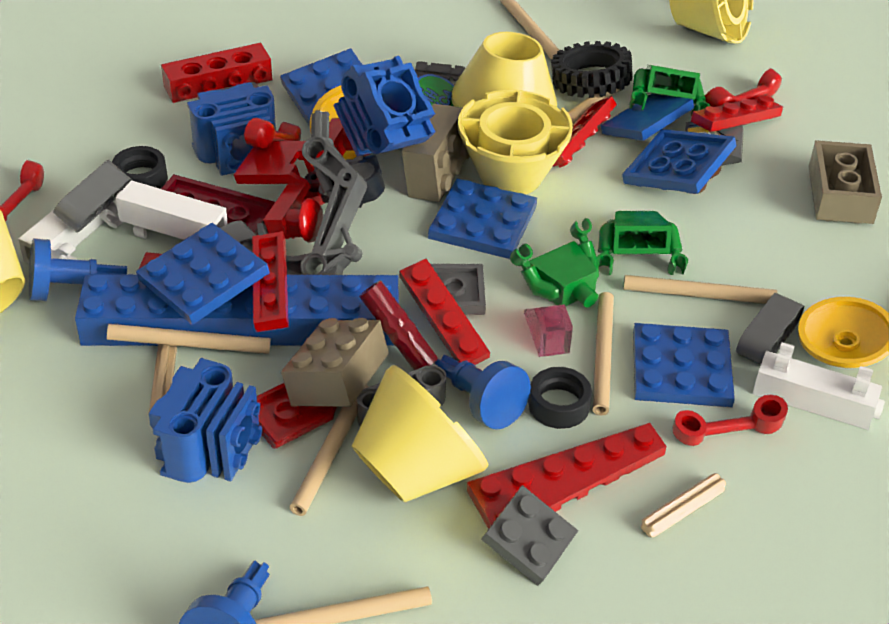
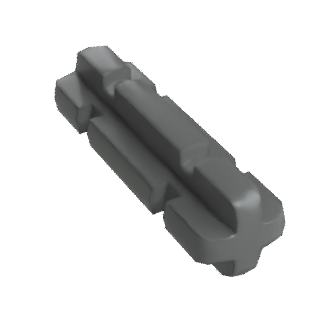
M418 61L415 67L418 77L425 74H434L447 80L453 78V81H457L465 70L464 66L455 65V68H452V65L431 63V65H428V62Z

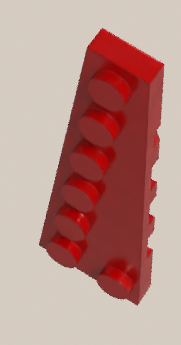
M647 423L467 482V492L489 529L522 485L556 512L561 509L562 504L573 498L579 500L587 496L589 490L600 484L606 486L618 480L622 475L629 474L664 456L667 446L651 423Z

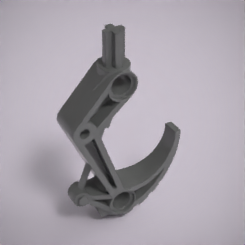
M316 110L311 115V138L303 144L302 154L314 167L323 193L328 195L329 202L312 252L298 256L286 255L287 275H315V269L320 264H323L322 270L316 275H343V270L351 262H358L362 258V250L352 243L348 231L366 192L367 182L335 148L333 140L329 138V112ZM324 150L323 154L319 158H316L317 154L320 151ZM264 223L257 224L258 235L269 234ZM344 240H345V241H346V245H345L343 248H341L342 245H343V242H344Z

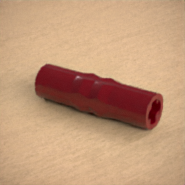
M381 280L371 285L359 295L375 319L381 321L383 331L388 335L391 342L398 348L413 370L432 365L438 359L415 324L409 319L406 312L397 303Z

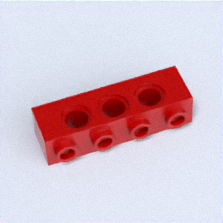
M261 42L161 64L164 88L172 103L197 98L198 93L248 82L258 84L273 80L271 58Z

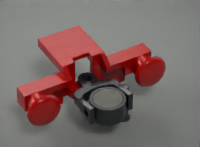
M332 118L329 122V138L333 140L335 148L342 156L346 151H354L340 119ZM274 141L265 149L253 147L234 173L236 183L287 184L263 219L268 233L283 231L285 239L303 237L307 243L315 242L324 217L323 209L320 205L328 203L329 197L324 195L314 167L302 154V147L305 141ZM324 150L320 151L317 154L316 158H319L323 154ZM371 153L357 156L354 159H345L367 182V189L359 208L365 203L378 199L385 189L376 154L370 155ZM297 158L298 160H304L308 171L305 178L300 176L297 165L294 164Z

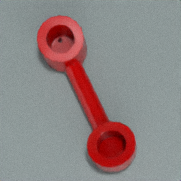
M770 68L761 76L756 88L734 96L723 87H715L707 92L705 102L710 104L711 107H716L724 103L740 102L742 99L758 98L760 95L772 97L778 91L782 77L778 72Z
M253 118L246 125L244 139L250 146L265 149L274 141H300L301 129L297 125L283 121L278 131H275L274 125L271 122L260 118Z
M31 160L24 162L20 173L21 186L0 206L5 222L7 221V216L31 191H38L42 187L44 169L40 163Z
M764 395L755 402L750 416L707 423L698 413L683 410L676 414L672 426L673 434L680 442L690 446L699 445L703 442L704 436L754 429L762 434H772L782 427L788 412V405L783 398L777 395Z

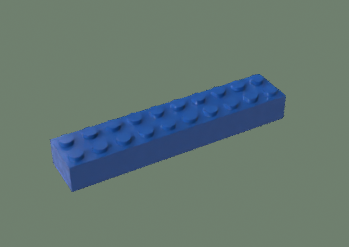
M85 275L75 321L81 346H158V344L107 340L108 324L271 338L270 346H302L320 322L325 319L353 320L356 318H366L367 320H376L359 295L379 280L383 282L399 304L398 275H287L289 327L256 332L253 323V285L192 325L140 282L137 275ZM383 331L387 346H395Z

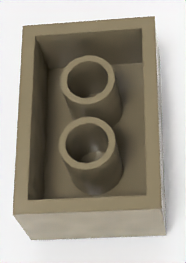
M433 104L432 108L435 115L430 121L435 133L423 143L404 147L402 149L408 197L440 202L445 192L450 190L452 181L456 175L460 174L463 163L466 159H469L470 155L458 131V118L463 107Z
M815 140L808 167L816 220L874 224L882 194L872 145Z
M329 318L320 322L318 327L281 371L291 406L351 407L389 354L381 321L367 320L366 318H356L353 320Z

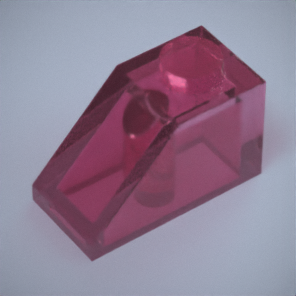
M565 304L524 309V315L539 357L570 353L573 325Z

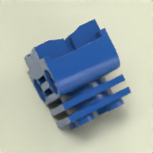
M395 56L391 60L361 66L354 64L343 75L341 89L344 97H341L338 100L339 102L333 106L356 156L369 153L380 154L427 141L435 133L430 121L435 112L430 101L425 97L420 88L412 63L403 64L400 56Z
M251 82L243 83L225 90H210L198 93V100L187 102L194 152L201 162L216 163L221 176L235 173L252 150L253 146L248 145L244 139L246 125L251 119L260 118L269 121L274 125L276 131L274 96L268 85L254 88Z
M200 358L193 369L180 366L173 376L168 392L156 401L148 413L153 434L159 436L154 447L156 459L164 461L160 475L177 481L191 483L202 479L211 467L212 476L219 478L224 470L225 480L231 482L238 469L242 470L244 468L248 452L253 445L258 444L262 435V426L259 425L258 416L260 403L257 402L256 387L249 385L245 393L243 383L236 382L233 387L231 369L224 364Z

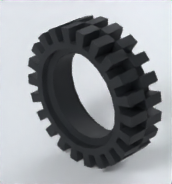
M590 41L584 42L583 46L576 43L573 44L574 48L567 46L564 47V51H557V54H554L553 59H551L553 85L561 93L567 92L568 96H573L577 93L579 98H583L585 94H588L589 98H595L594 94H599L600 97L606 96V92L614 94L616 89L620 91L625 89L624 86H628L633 79L631 52L625 46L620 47V44L617 43L612 46L611 42L608 41L604 44H601V41H595V44H590ZM587 67H605V69L595 71H579V69Z

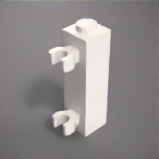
M130 181L117 194L115 200L119 221L134 225V235L143 239L147 238V229L185 240L212 222L219 228L228 224L226 208L135 181Z
M112 202L78 233L57 217L52 210L18 238L23 261L28 264L30 263L33 238L50 239L51 258L78 260L70 254L76 250L75 247L99 226L106 222L109 226L117 228L123 223L119 221V216H117L118 209L115 202Z
M783 342L778 354L769 351L765 352L753 390L754 395L760 397L770 394L777 395L783 398L789 406L869 430L873 418L880 419L885 400L879 399L882 386L870 382L873 373L872 369L860 366L856 378L792 359L795 346Z

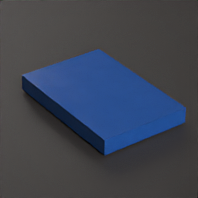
M650 94L647 97L644 110H641V105L634 104L632 109L629 107L602 124V134L644 141L694 108L693 99Z

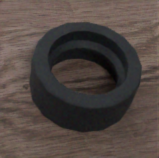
M130 147L120 151L112 160V163L129 176L132 181L161 189L168 179L165 156L153 147ZM135 168H152L151 171H148L146 173H127L129 170Z
M550 367L540 371L533 377L530 384L531 390L528 405L530 413L537 421L548 427L564 429L579 425L587 418L591 406L592 388L590 382L583 374L571 368ZM550 390H564L572 393L579 400L570 405H556L546 401L541 395Z

